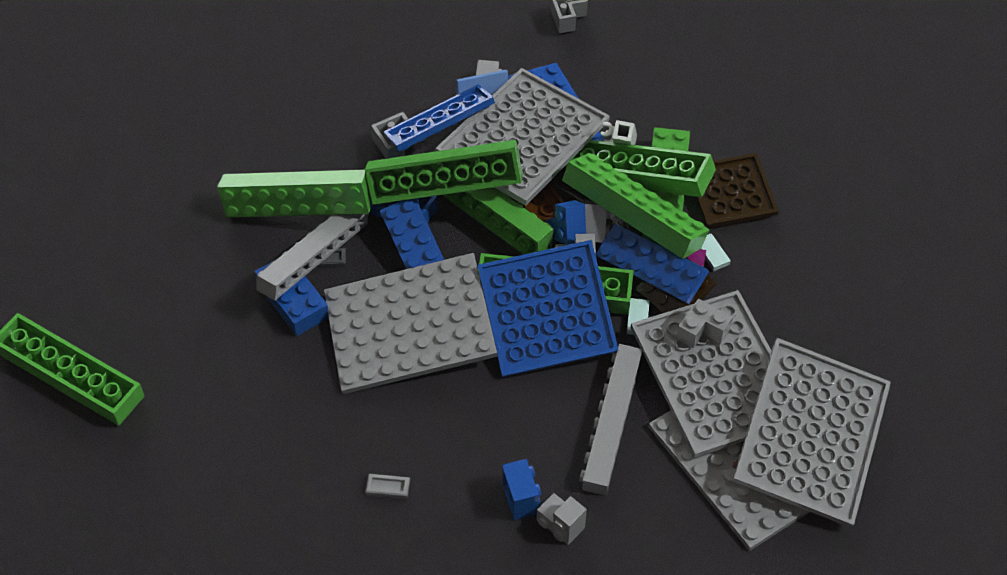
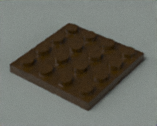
M757 153L713 161L716 171L703 196L696 197L706 228L778 215L779 210Z

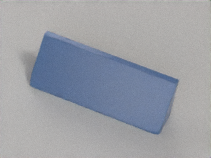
M502 70L457 79L455 93L458 95L479 84L492 95L508 81V71Z

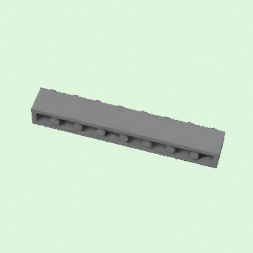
M369 214L331 215L325 222L319 224L315 230L308 233L300 242H297L290 250L285 251L280 258L273 261L265 270L260 271L256 277V290L273 300L278 299L364 228L368 223Z
M619 344V351L612 355L611 362L614 365L609 367L607 379H610L609 384L605 383L602 395H605L604 401L600 400L598 412H601L600 418L596 417L593 429H596L595 435L591 434L589 446L592 447L591 452H586L584 464H587L586 470L582 469L579 482H583V491L604 496L607 495L642 356V349Z

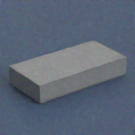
M369 474L366 496L407 499L410 477Z

